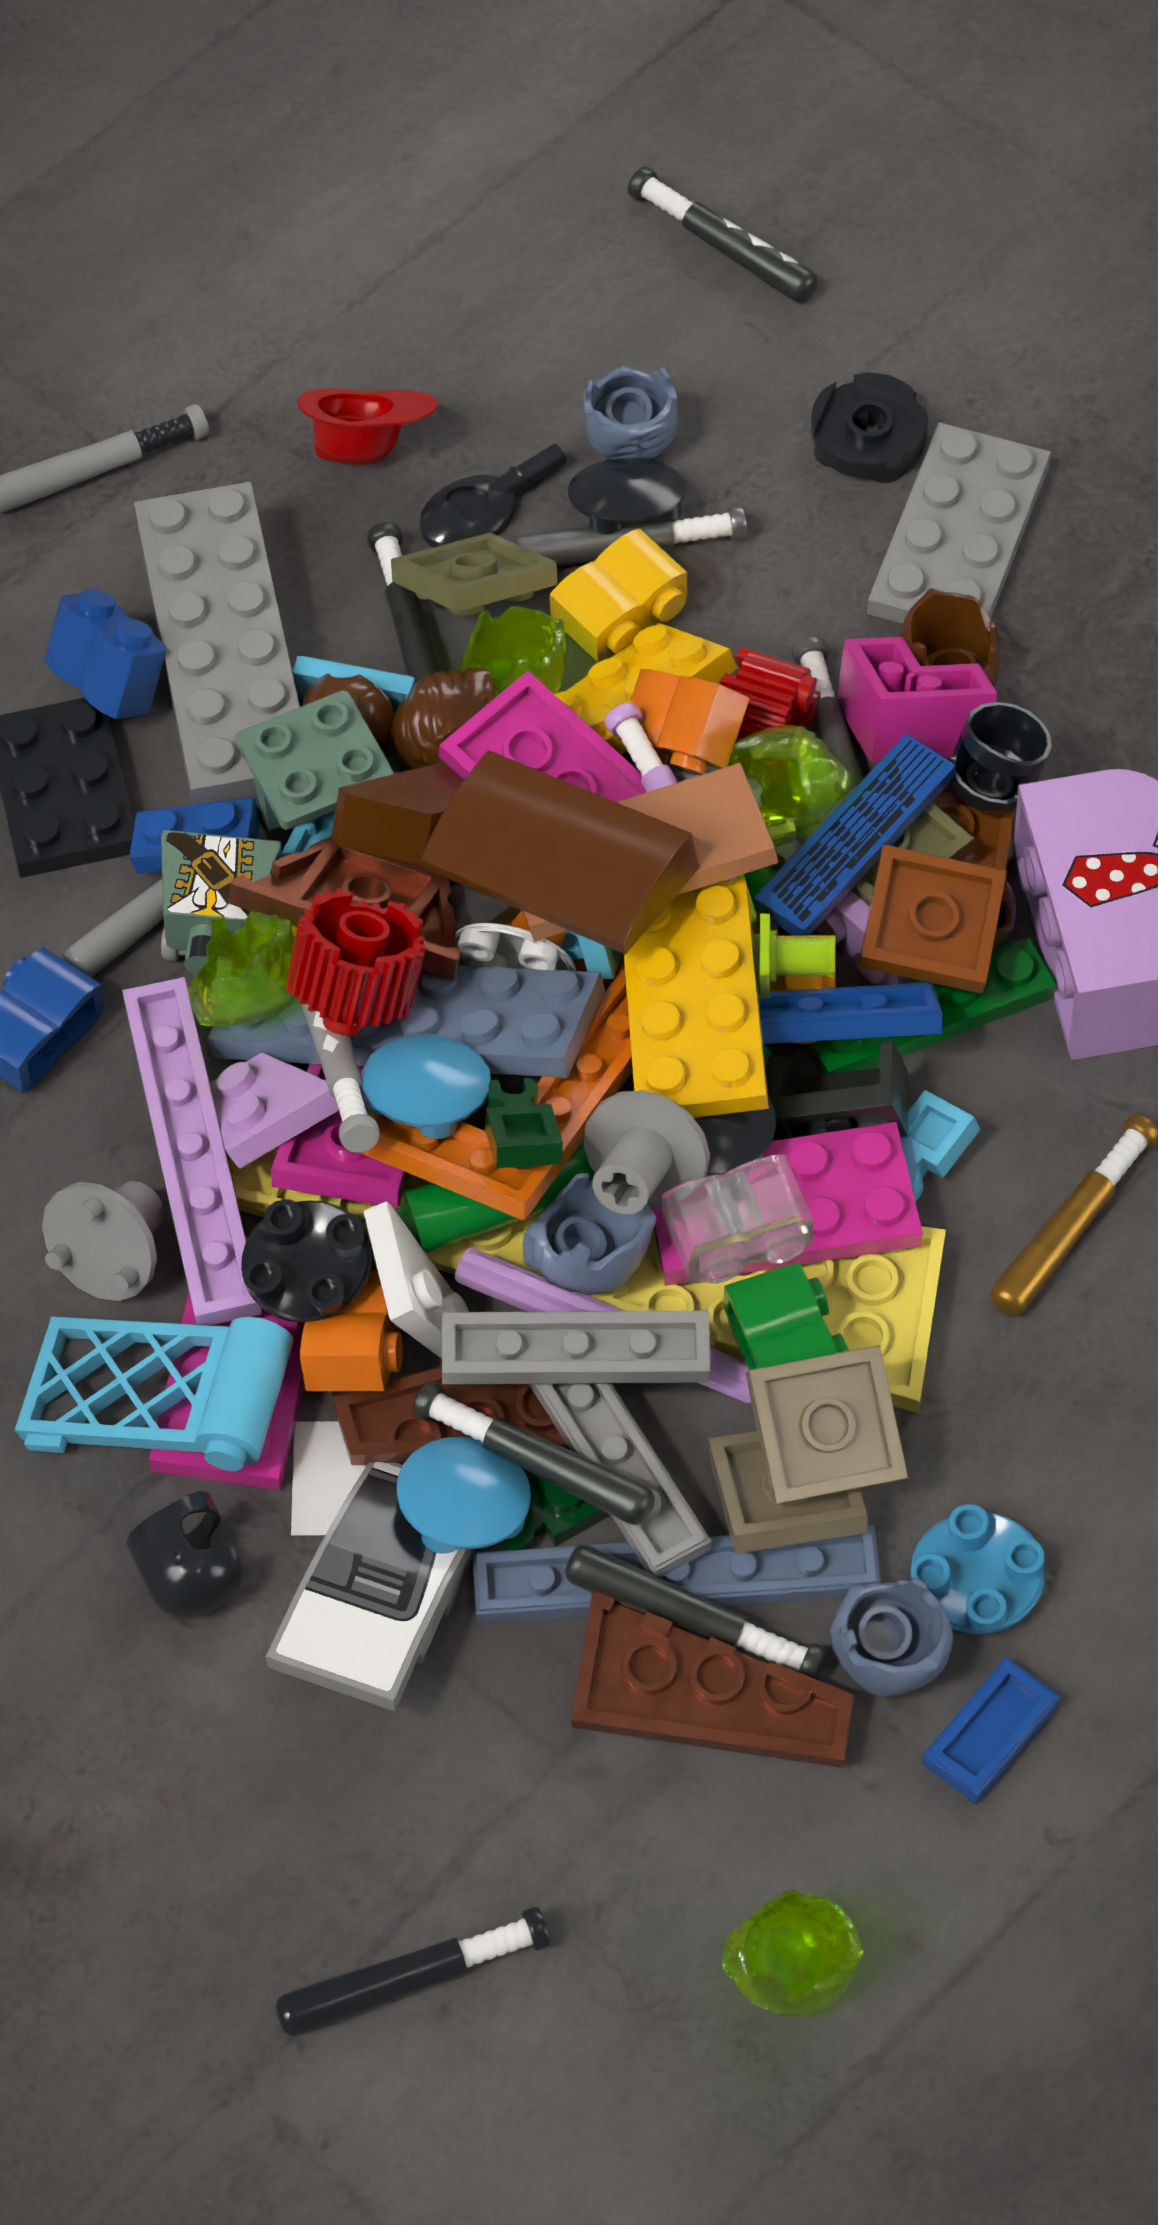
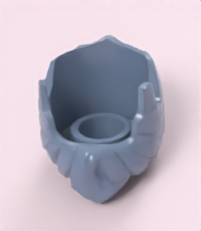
M622 365L604 378L599 379L596 383H594V380H589L583 397V419L591 447L599 455H603L607 459H651L660 455L666 448L671 446L679 426V412L676 391L664 367L660 368L659 371L653 372L651 375L642 370Z
M580 1173L573 1177L571 1182L560 1191L555 1200L545 1208V1212H541L526 1229L522 1244L524 1264L543 1274L550 1283L564 1287L569 1291L584 1292L589 1295L614 1291L625 1286L640 1266L650 1243L656 1216L648 1204L635 1214L622 1215L610 1211L595 1196L592 1186L593 1181L588 1180V1173Z
M916 1578L909 1581L899 1580L896 1583H873L866 1586L857 1584L851 1586L835 1612V1619L831 1624L832 1647L841 1666L849 1677L864 1691L879 1698L900 1696L919 1689L930 1681L935 1680L944 1669L952 1650L953 1632L950 1620L941 1603L927 1590L928 1586Z

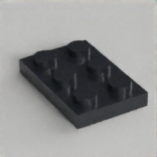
M85 698L0 715V791L20 878L130 855L134 821L109 716L93 707Z

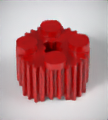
M740 647L735 657L738 660L740 670H738L736 676L725 673L720 681V685L750 698L727 767L741 763L747 778L774 786L779 780L791 783L797 771L802 751L801 748L795 747L798 731L801 728V724L809 727L812 725L821 698V692L815 690L817 678L812 677L810 668Z
M336 888L335 893L326 890L323 896L319 894L314 895L311 911L305 910L303 917H300L287 972L285 989L290 995L299 998L298 1003L301 1005L308 1004V1011L320 1012L319 1017L323 1018V1025L330 1032L350 1036L357 1034L361 1027H366V1023L379 1027L380 1022L388 1025L391 1024V1020L399 1021L408 1018L426 946L424 945V937L420 936L423 920L422 918H415L416 912L414 910H406V904H397L389 901L387 908L382 909L380 904L376 902L372 905L367 904L366 900L362 899L359 903L352 900L353 892H345L341 888Z

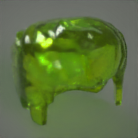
M510 606L501 616L489 620L491 613L488 610L481 612L458 670L461 673L466 668L474 667L489 670L495 680L497 696L526 671L533 674L553 694L559 693L567 662L563 620L549 616L541 610H530L520 606Z
M787 724L775 728L772 727L755 732L737 741L732 746V753L727 765L728 767L741 763L746 778L756 780L762 786L763 790L760 796L762 805L759 810L767 829L789 822H794L796 829L817 825L833 810L836 802L841 800L849 789L851 782L850 774L842 763L832 753L828 752V747L823 740L816 738L815 733L806 730L804 726Z
M251 911L247 916L244 927L228 931L224 917L211 920V940L206 945V964L194 975L187 988L191 1008L199 1025L232 1026L243 1023H256L278 1015L291 1005L295 997L290 995L285 989L287 972L295 941L289 919H281L276 914L266 915L265 913Z
M798 1889L787 1890L756 1909L750 1915V1918H745L737 1925L736 1930H731L728 1933L722 1947V1969L726 1975L736 1982L737 1987L747 2000H751L755 2005L764 2010L786 2017H812L824 2013L846 1991L855 1975L864 1954V1949L854 1923L842 1911L840 1906L827 1898L798 1893Z

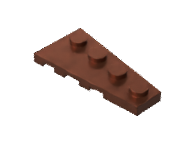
M442 1367L391 1380L388 1382L385 1391H351L333 1396L334 1410L351 1466L367 1465L368 1462L405 1463L413 1452L432 1441L447 1437L472 1438V1436L465 1435L462 1431L455 1430L452 1426L445 1425L442 1421L433 1419L430 1422H425L413 1415L412 1406L420 1388L428 1381L442 1385L448 1398L455 1399L457 1402L465 1404L466 1407L473 1408L476 1412H481L493 1419L501 1417L539 1437L570 1450L529 1384H442Z
M596 1591L592 1592L571 1715L572 1728L844 1768L853 1694L772 1661L766 1664L737 1652L736 1647L712 1637H710V1640L704 1639L674 1627L672 1621L647 1611L644 1615L617 1604L615 1598Z

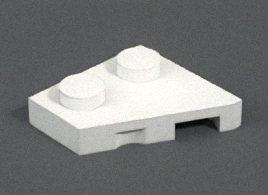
M385 1201L363 1212L390 1321L442 1359V1312H469L463 1298L450 1288L392 1205Z

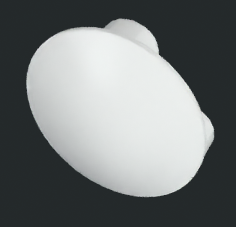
M477 923L462 927L454 936L455 947H459L460 959L467 966L576 971V966L571 957L559 946L545 938L534 942L531 932L519 927L493 923Z

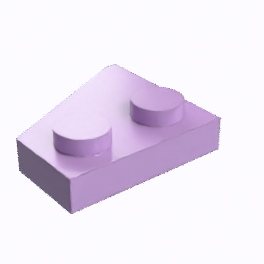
M263 1052L246 1062H238L229 1066L220 1074L218 1079L209 1083L225 1150L239 1169L339 1110L336 1099L330 1095L325 1080Z

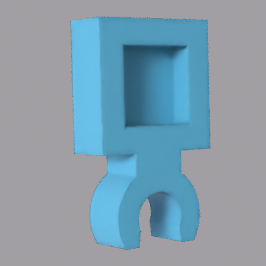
M924 1090L908 1111V1137H900L915 1202L922 1194V1178L929 1170L944 1178L981 1130L974 1116Z

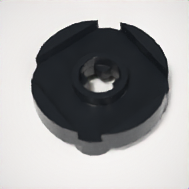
M869 372L855 374L854 382L843 384L836 388L837 381L827 386L815 400L811 413V437L814 443L816 460L825 467H831L842 474L856 478L874 479L880 483H891L900 479L904 469L912 465L919 458L927 440L928 415L925 407L922 409V406L916 401V392L909 384L896 377ZM869 419L878 421V430L873 432L863 431L855 426V424L865 425Z

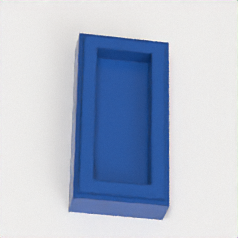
M1005 1657L924 1752L921 1764L977 1805L1059 1707L1061 1696Z

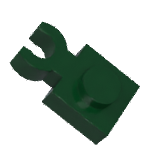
M524 1078L523 1092L520 1094L503 1092L498 1080H490L485 1131L496 1169L512 1167L530 1169L541 1165L562 1164L563 1141L552 1105H537L538 1085L532 1078Z
M535 1476L528 1480L531 1500L523 1530L517 1537L510 1539L504 1544V1551L532 1549L535 1538L546 1532L556 1547L611 1515L539 1476Z

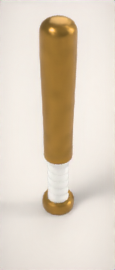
M1133 1114L1127 1118L1122 1127L1124 1136L1119 1139V1142L1114 1145L1113 1150L1102 1160L1101 1165L1095 1171H1089L1068 1198L992 1286L990 1300L999 1312L1014 1317L1025 1311L1093 1219L1115 1193L1114 1186L1121 1179V1176L1126 1173L1127 1169L1143 1150H1151L1158 1144V1127L1150 1119L1139 1114Z

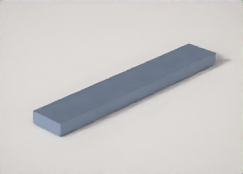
M874 1525L868 1526V1533L738 1554L734 1552L730 1535L709 1537L711 1540L710 1551L660 1577L723 1607L844 1599L851 1586L857 1584L865 1586L873 1583L881 1584ZM628 1542L588 1545L646 1571ZM578 1546L472 1553L477 1624L588 1617L592 1592L573 1585L565 1576L568 1560L573 1550Z

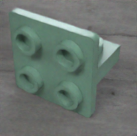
M345 690L241 730L235 735L236 744L254 776L259 811L269 831L280 826L283 829H290L335 811L339 787L394 774L352 697Z

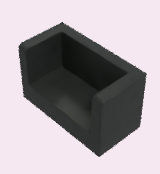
M894 1041L880 1043L879 1068L794 1078L782 1055L768 1057L767 1094L772 1101L776 1114L775 1136L777 1140L897 1122L900 1137H908V1070Z

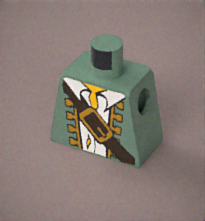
M163 830L161 836L162 890L166 945L171 949L186 950L184 967L190 973L200 977L216 976L222 970L224 954L247 957L255 953L268 920L266 916L228 904L230 883L234 878L241 875L246 876L252 882L270 875L273 861L281 858V841Z

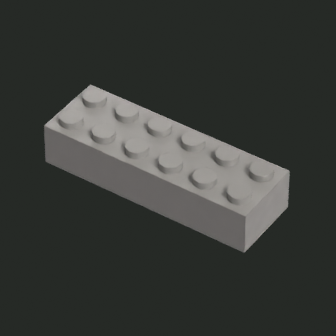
M251 482L134 502L140 544L159 640L166 648L164 665L192 805L254 797L259 809L254 776L236 744L235 735L241 730L300 706Z

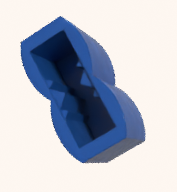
M85 589L79 594L63 595L60 597L44 660L48 668L65 682L80 688L83 697L93 707L112 718L120 719L149 714L164 662L166 648L152 634V629L148 625L138 620L129 619L125 611L116 604L113 596L101 590Z
M45 947L38 949L28 958L22 957L18 959L8 970L4 978V987L0 989V1078L22 1093L39 1083L54 1067L63 1052L75 1045L98 1021L105 1010L101 984Z

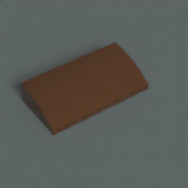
M489 750L473 767L450 800L421 858L424 869L625 955L700 868L692 833Z

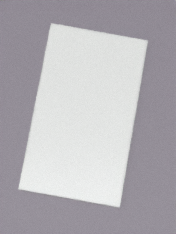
M338 1421L295 1422L291 1536L326 1535L346 1497L366 1465L351 1466Z

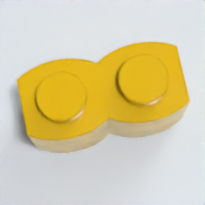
M640 528L633 530L613 542L595 561L587 563L569 574L550 593L551 619L597 662H600L617 654L631 644L636 634L642 629L650 627L659 621L667 622L681 611L687 597V572Z

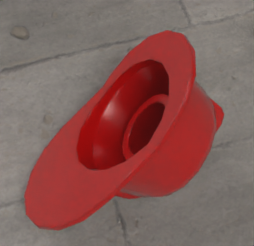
M324 388L305 392L297 399L298 409L306 416L312 418L316 455L324 460L356 465L371 464L385 458L394 449L403 424L422 420L432 415L438 408V402L435 397L428 393L414 390L355 391Z

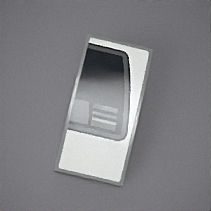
M368 1462L346 1497L308 1567L268 1650L266 1661L270 1669L395 1712L416 1662L422 1663L442 1615H449L472 1562V1553H475L477 1548H458L448 1554H440L428 1549L422 1542V1534L407 1521L398 1503L397 1480L403 1465L399 1463Z

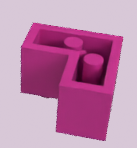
M903 637L844 640L837 698L840 700L848 725L871 764L879 763L905 734L910 735L950 761L970 712L981 704L997 701L998 693L979 663L920 666Z

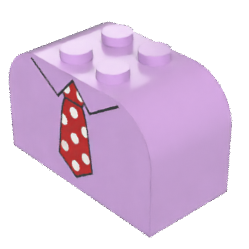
M1110 769L1019 785L1013 858L1043 962L1057 985L1056 992H1054V1002L1071 1060L1158 1045V781L1140 772Z

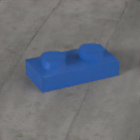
M254 797L136 812L129 858L137 874L162 871L161 836L163 830L257 839L261 813Z

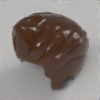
M934 588L927 590L906 614L900 628L899 637H903L920 666L979 663L994 687L998 681L997 674L1000 672L999 636L995 621L990 620L981 602L971 595L944 592Z
M474 667L466 668L461 673L458 669H449L448 672L439 671L432 675L428 673L415 684L397 708L389 732V742L393 747L395 758L400 763L403 771L444 762L438 757L439 745L497 697L495 680L489 670Z

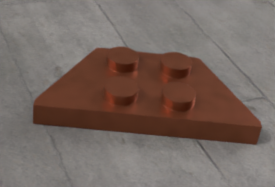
M331 836L310 845V848L305 852L292 853L273 861L271 874L252 882L246 876L241 875L234 878L230 883L228 904L298 927L300 917H303L304 911H311L314 895L319 894L323 896L326 890L335 893L336 888H341L345 892H353L352 900L359 903L361 899L366 900L369 905L376 902L380 904L382 909L387 908L389 901L397 904L404 903L407 905L406 910H414L416 912L415 918H422L423 920L420 936L425 939L424 945L426 950L421 969L452 980L457 976L460 950L459 947H455L454 942L456 923L454 909L449 904L451 896L450 882L448 878L424 869L421 865L340 847L332 841Z

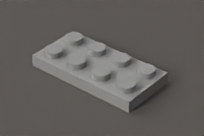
M939 422L868 598L867 614L902 624L910 608L927 590L934 588L944 592L960 593L977 598L984 606L991 620L1047 474L1051 452Z

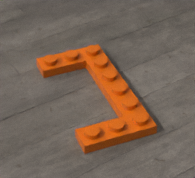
M521 910L510 926L530 931L524 912ZM559 933L545 939L561 948L566 933ZM622 953L614 979H602L603 982L610 984V986L605 991L569 1077L543 1076L537 1083V1105L551 1104L563 1141L562 1164L541 1165L530 1169H517L513 1167L496 1169L487 1134L484 1130L458 1121L457 1129L451 1136L433 1139L423 1135L418 1127L394 1122L384 1115H376L367 1111V1115L377 1122L380 1136L373 1148L361 1154L525 1221L583 1141L586 1122L601 1101L617 1094L633 1072L624 954ZM584 958L572 959L576 966V971L587 972Z

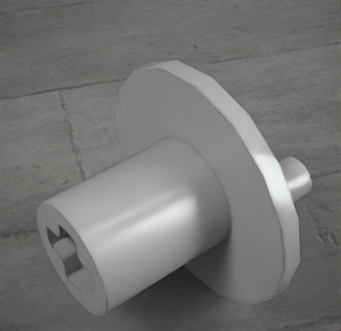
M644 1090L619 1092L601 1101L586 1122L583 1144L589 1165L595 1172L592 1184L593 1190L600 1203L612 1212L622 1215L635 1214L641 1211L646 1204L649 1207L674 1206L692 1197L707 1176L710 1152L704 1132L688 1111L667 1097Z
M137 1181L123 1183L114 1191L101 1184L77 1182L61 1188L48 1202L44 1210L42 1230L48 1253L45 1255L46 1264L51 1269H59L77 1288L98 1299L121 1301L138 1295L154 1276L157 1254L152 1234L160 1228L165 1217L164 1207L159 1196L149 1186Z

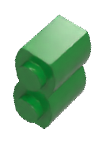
M799 1262L724 1285V1310L749 1371L849 1351L843 1336L840 1333L831 1336L822 1319L823 1316L829 1314V1307L819 1279L817 1277L808 1279Z

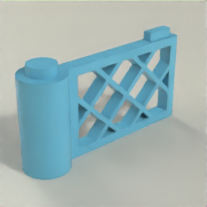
M51 1316L15 1432L22 1440H25L24 1445L29 1451L64 1453L67 1443L202 1452L205 1454V1460L216 1468L227 1471L241 1470L244 1465L257 1463L260 1458L293 1346V1337L280 1325L255 1317H239L232 1320L229 1327ZM66 1339L91 1340L96 1348L64 1370L59 1360ZM135 1342L150 1343L155 1352L123 1374L113 1360V1357ZM194 1346L210 1347L206 1362L182 1378L172 1361ZM107 1363L117 1379L84 1401L74 1385ZM166 1366L176 1383L146 1404H143L133 1388ZM68 1389L78 1406L56 1421L41 1420L45 1405ZM127 1393L137 1407V1410L115 1425L100 1424L94 1415ZM187 1397L192 1404L185 1430L159 1428L154 1419Z

